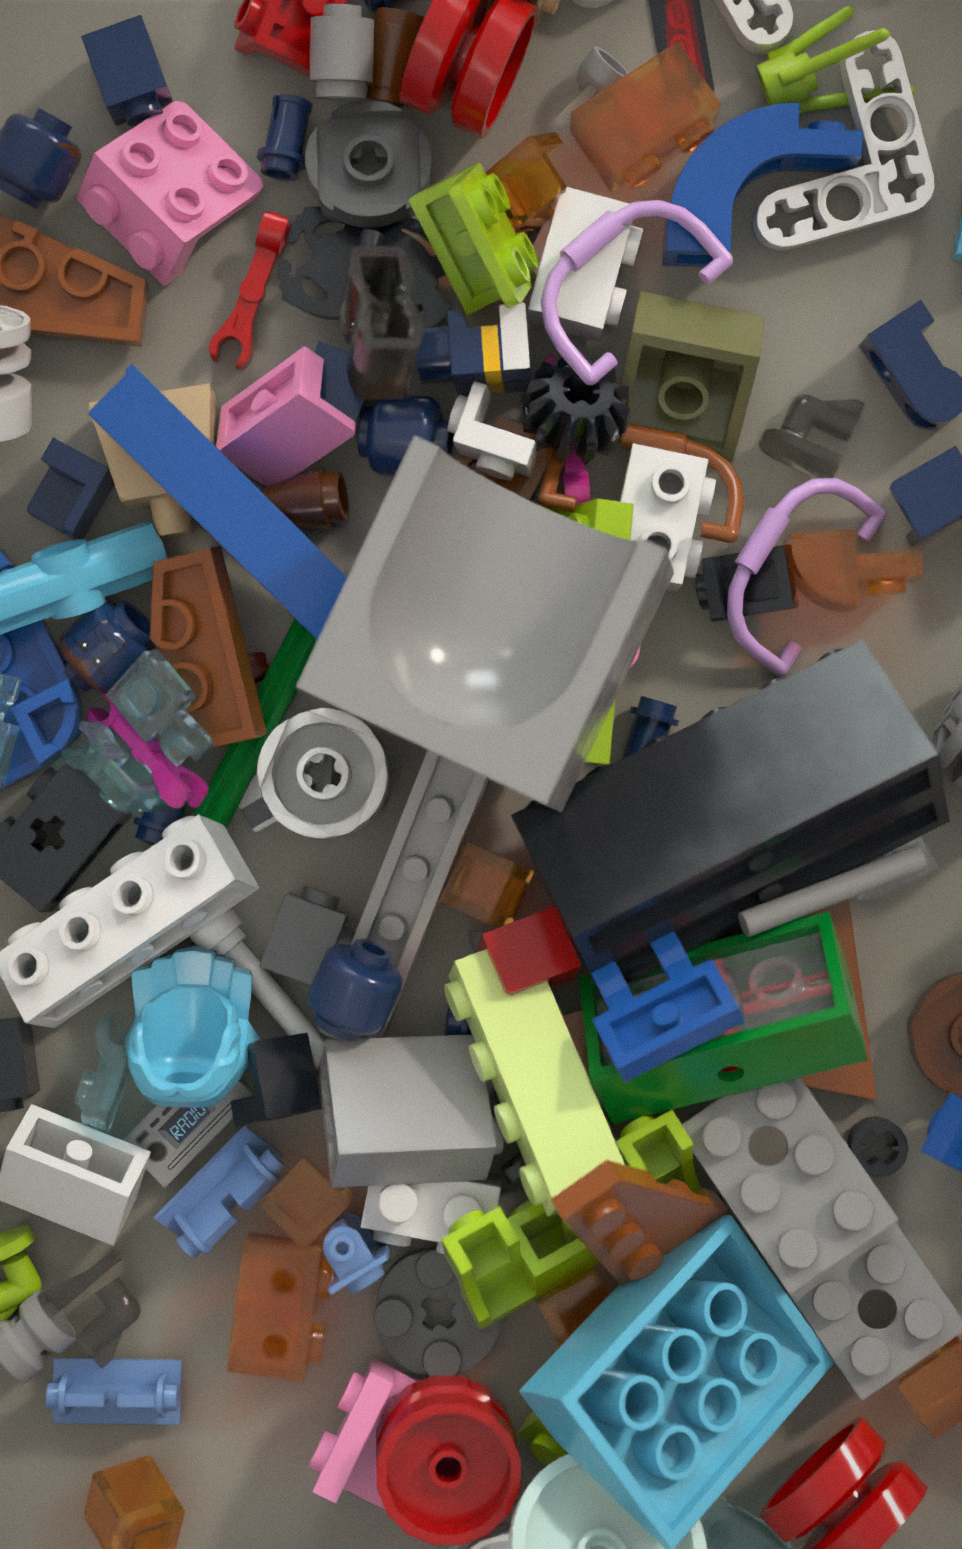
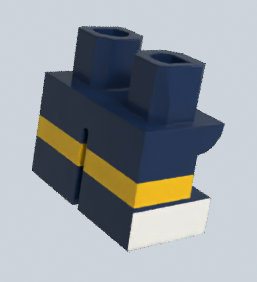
M525 303L510 309L506 305H499L500 325L468 328L466 320L461 314L456 311L447 310L448 326L413 329L415 365L417 372L420 374L421 384L454 382L457 396H469L474 381L486 384L490 394L524 392L525 386L529 385L532 379Z

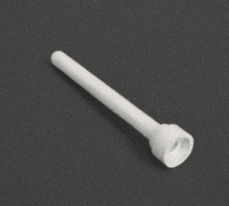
M230 908L189 936L196 946L216 950L218 956L235 959V966L251 971V992L288 1036L308 1033L314 1067L319 1071L325 1039L266 969L259 967L260 961L242 941L246 937L239 927L243 921L235 911Z

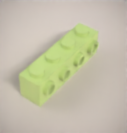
M487 949L454 961L448 975L450 983L444 985V991L457 1021L466 1019L475 1040V1043L469 1045V1053L479 1078L482 1082L491 1079L501 1103L494 1106V1114L499 1129L508 1144L514 1141L517 1142L526 1166L519 1168V1174L525 1192L534 1206L542 1203L547 1217L558 1214L557 1209L550 1200L605 1160L624 1164V1161L548 981L513 995L506 994Z

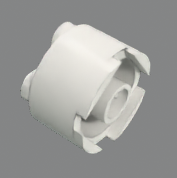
M319 708L304 711L290 717L270 733L259 755L257 775L260 791L267 807L282 825L304 836L318 839H336L352 835L375 818L388 795L390 765L382 743L364 722L341 710ZM328 757L335 758L334 770L342 775L337 786L327 784L323 792H317L315 790L317 780L309 775L310 767L313 763L324 765Z

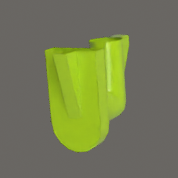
M29 1224L18 1225L0 1233V1265L8 1278L0 1282V1321L8 1320L25 1299L35 1291H41L42 1289L41 1279L28 1253L22 1251L33 1243L36 1238Z

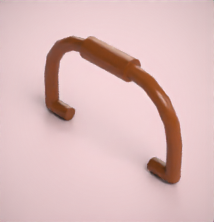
M629 423L626 433L622 434L617 442L620 443L621 448L631 449L634 443L708 459L707 465L719 474L727 488L728 507L725 524L719 525L703 522L700 537L727 543L737 541L741 527L744 500L742 482L731 463L712 448L686 439L687 434ZM554 449L544 470L538 501L545 508L574 513L577 497L556 493L560 472L567 458L559 464L557 450Z

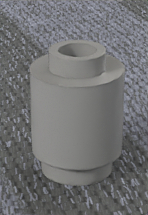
M325 4L323 5V16L310 18V82L316 83V98L328 100H366L367 84H373L374 20L363 18L362 6Z

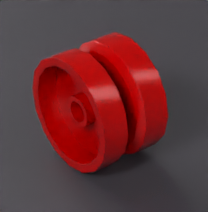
M432 0L407 62L400 89V103L427 115H432L445 106L454 92L450 107L452 125L483 139L494 126L515 83L534 33L539 5L528 0H496L485 16L488 0Z
M433 1375L408 1385L387 1405L376 1429V1485L387 1515L406 1534L432 1545H463L488 1535L510 1514L521 1489V1457L517 1446L516 1432L506 1406L486 1386L463 1376ZM445 1457H453L455 1459L447 1461Z
M859 1416L847 1423L813 1452L775 1491L762 1508L759 1516L783 1542L798 1540L815 1528L806 1540L803 1549H879L914 1512L924 1498L928 1486L903 1461L887 1463L872 1473L884 1454L886 1441L863 1417Z

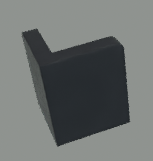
M308 1033L257 1040L248 1044L247 1051L256 1095L230 1101L235 1127L292 1117L322 1109Z

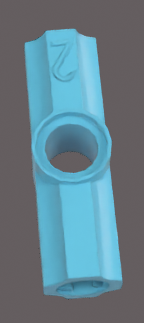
M145 521L88 542L86 539H76L55 544L34 553L31 556V562L2 570L0 572V635L48 617L56 620L66 619L90 612L102 606L106 602L105 597L151 581L153 579V562L167 559L163 542L156 533L153 524Z

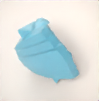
M200 946L180 948L172 955L155 958L151 965L131 972L136 1017L124 1038L128 1067L142 1094L149 1102L155 1105L189 1108L209 1107L224 1099L250 1067L247 1046L251 1042L261 1040L248 1021L252 973L250 970L235 966V959L218 956L216 950H209Z

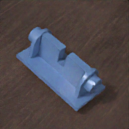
M244 1125L154 1218L179 1236L176 1240L178 1245L193 1259L201 1252L209 1254L213 1250V1246L238 1222L231 1209L238 1203L242 1209L248 1212L274 1184L277 1185L282 1180L279 1173L286 1167L282 1161L284 1156L275 1147Z
M353 1212L341 1213L335 1217L324 1239V1254L334 1270L328 1286L330 1294L345 1286L351 1294H354L371 1285L385 1274L382 1267L387 1264L392 1245L373 1240V1234L370 1229L360 1228L362 1217Z
M54 1357L53 1383H48L46 1391V1408L52 1409V1423L180 1425L182 1359Z

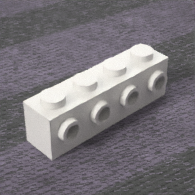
M201 815L196 817L187 816L175 821L163 831V839L145 852H135L121 858L111 867V875L93 888H82L69 894L60 902V910L42 923H32L14 932L8 939L9 946L0 951V976L24 1022L56 1028L131 977L132 971L147 966L155 958L160 957L260 889L225 826Z

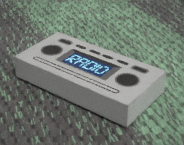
M240 1079L224 1099L209 1107L189 1108L156 1105L123 1141L151 1152L146 1170L165 1188L233 1119L230 1101L256 1094Z

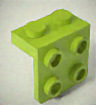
M478 162L413 195L408 200L466 315L500 299L503 300L508 309L523 302L536 281L537 275L534 270L539 268V260L527 235L524 232L516 235L505 211L510 209L509 198L496 174L492 173L487 176L481 163Z

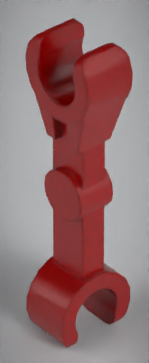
M266 212L261 220L255 241L256 251L247 276L240 284V295L235 309L212 337L209 344V353L214 362L219 360L223 344L230 340H236L242 344V353L236 363L237 370L242 371L246 369L252 361L254 320L260 303L266 297V287L277 256H281L288 242L286 235L290 232V223L285 216L274 212Z

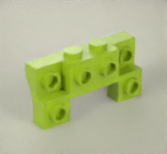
M673 1110L658 1118H655L654 1115L642 1116L628 1124L621 1131V1139L615 1141L625 1165L650 1172L657 1183L666 1185L672 1179L685 1182L692 1193L697 1194L701 1190L693 1164L694 1144ZM530 1200L514 1209L509 1218H506L500 1206L487 1214L483 1210L472 1211L456 1220L448 1229L450 1234L441 1239L445 1258L458 1279L461 1297L480 1331L600 1263L597 1257L564 1222L559 1213L547 1217L542 1203L534 1206Z

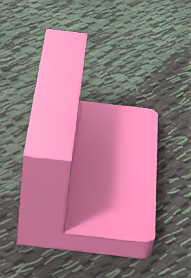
M306 346L221 406L216 447L239 470L266 487L293 478L355 435L356 422L320 398L324 359Z

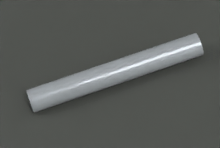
M915 845L739 912L740 926L747 937H751L926 870V858L921 848Z

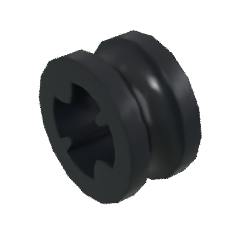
M878 1116L866 1117L857 1122L850 1130L846 1143L866 1173L876 1177L889 1176L898 1171L906 1161L909 1150L907 1137L902 1129L888 1119ZM889 1131L893 1138L892 1143L886 1144L888 1148L893 1150L889 1158L882 1161L878 1157L873 1156L865 1161L861 1150L868 1149V1146L862 1143L866 1134L873 1132L881 1137Z

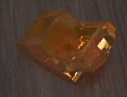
M855 529L790 533L783 541V545H788L795 586L810 601L829 610L852 612L860 606L859 586H867V596L899 595L906 593L905 583H913L923 576L921 550L857 554Z
M463 841L438 901L483 922L501 927L514 921L534 871Z

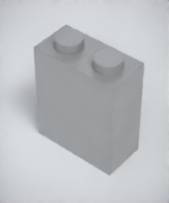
M473 1035L361 1038L358 1041L333 1039L324 1041L318 1079L331 1188L479 1181L487 1179L494 1155L502 1154L504 1137L499 1129L495 1115H491L489 1098H492L494 1093L491 1079L485 1082L481 1081L470 1057L469 1045L475 1043Z

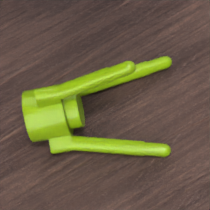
M845 6L787 45L767 52L768 61L756 65V71L768 106L782 103H800L799 116L810 111L849 106L846 92L809 97V92L819 89L815 72L886 41L890 36L889 30L881 28L809 59L806 52L797 55L853 16V8ZM910 85L911 91H912V95H913V94H914V87ZM887 86L883 90L880 87L874 88L869 94H862L865 103H868L881 94L895 93L894 86Z

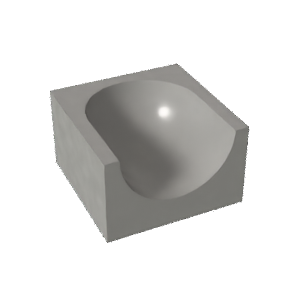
M414 436L296 687L562 813L674 575L666 549L642 538L640 541L619 538L541 507L470 470L446 454L439 446Z

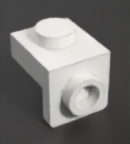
M474 381L468 397L463 395L457 397L448 423V432L455 434L453 442L458 454L478 460L476 464L478 470L500 479L512 480L514 473L531 477L539 454L536 451L537 445L535 440L483 424L491 396L486 384Z

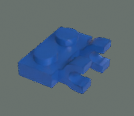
M674 931L650 943L668 981L635 998L630 992L615 961L591 972L609 1011L592 1020L624 1083L745 1022L738 1004L713 960L710 959L693 967Z

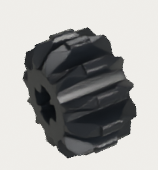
M591 354L586 360L590 365H593L594 361ZM563 357L557 361L556 366L547 362L542 363L541 367L536 370L534 379H531L529 385L525 386L521 400L523 404L522 410L524 411L522 417L523 432L536 435V451L554 448L557 450L559 464L569 457V454H575L585 466L594 459L596 453L609 456L610 452L616 448L618 439L621 438L622 434L626 433L631 418L629 415L630 408L627 407L630 399L628 394L629 387L615 383L617 379L615 367L596 384L587 385Z

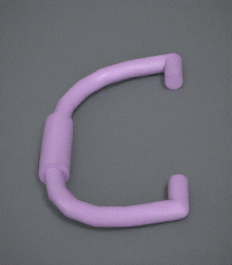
M662 200L632 202L614 213L608 210L560 251L561 258L547 275L541 298L544 329L558 353L585 384H596L618 362L610 352H606L593 365H590L570 342L559 322L557 299L561 283L571 270L578 271L624 231L625 224L636 218L659 216L679 223L711 255L713 260L698 273L700 279L709 285L732 265L733 257L706 224L686 208Z
M838 478L811 479L791 489L775 508L768 507L735 560L738 566L728 588L727 618L733 637L751 658L779 677L785 676L803 648L789 640L778 658L760 645L748 631L742 613L744 590L751 574L756 575L790 522L788 515L799 503L816 494H835L848 500L866 514L867 518L856 536L867 543L871 541L883 522L886 511L860 489Z

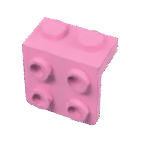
M180 101L172 102L162 109V114L152 115L95 152L76 197V200L85 208L88 215L96 223L102 225L129 251L133 260L140 267L148 270L164 287L181 276L198 239L255 200L263 188L261 177L186 103Z
M375 1357L372 1358L364 1376L353 1372L337 1405L338 1409L346 1412L337 1433L334 1435L325 1430L308 1466L318 1471L313 1493L336 1503L344 1489L385 1509L376 1485V1429L387 1405L405 1387L420 1381V1379ZM445 1457L447 1461L455 1459L453 1457Z

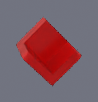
M556 906L483 933L477 947L479 951L487 949L503 990L508 995L516 994L548 981L550 989L572 981L581 967Z

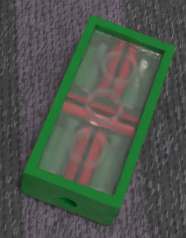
M829 911L796 919L751 937H747L743 933L709 942L686 953L693 967L710 959L713 960L738 1004L745 1022L625 1083L592 1020L609 1011L603 997L597 991L590 975L578 977L590 1081L612 1124L868 1061L847 958ZM659 967L627 983V986L635 998L668 980L662 968Z

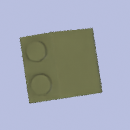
M640 291L620 383L629 387L628 394L630 399L627 405L630 408L629 415L631 416L629 423L687 434L686 439L708 446L728 462H733L760 360L765 316Z

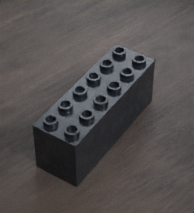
M863 639L844 649H834L827 652L816 663L786 678H776L769 681L758 692L728 707H718L711 710L700 721L670 736H661L651 740L642 750L612 765H603L593 769L584 779L575 783L562 813L536 800H532L525 808L511 814L538 876L553 905L556 906L559 916L600 996H602L591 972L615 961L627 984L661 967V963L650 943L672 931L675 932L684 951L688 953L740 927L739 912L858 868L950 822L939 755Z

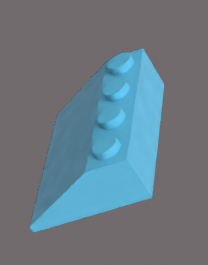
M722 1215L666 1254L661 1265L653 1273L642 1279H631L622 1286L619 1284L519 1392L555 1441L664 1549H674L835 1362L732 1215Z

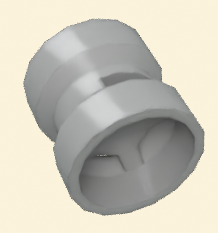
M35 1291L21 1303L20 1317L15 1316L11 1321H0V1363L12 1376L23 1383L30 1381L42 1370L43 1362L48 1357V1352L62 1353L77 1340L76 1331L70 1320L58 1305L41 1291Z

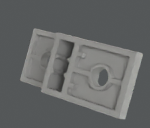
M801 1077L721 1097L682 1124L694 1144V1155L861 1401L962 1333V1317L896 1224L899 1220ZM761 1127H772L779 1130L787 1142V1151L784 1158L772 1166H764L757 1163L749 1152V1139L754 1131ZM871 1290L887 1292L894 1302V1315L885 1326H868L859 1317V1301L865 1293Z

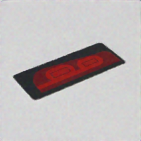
M649 0L666 100L672 101L712 94L714 92V83L699 0Z

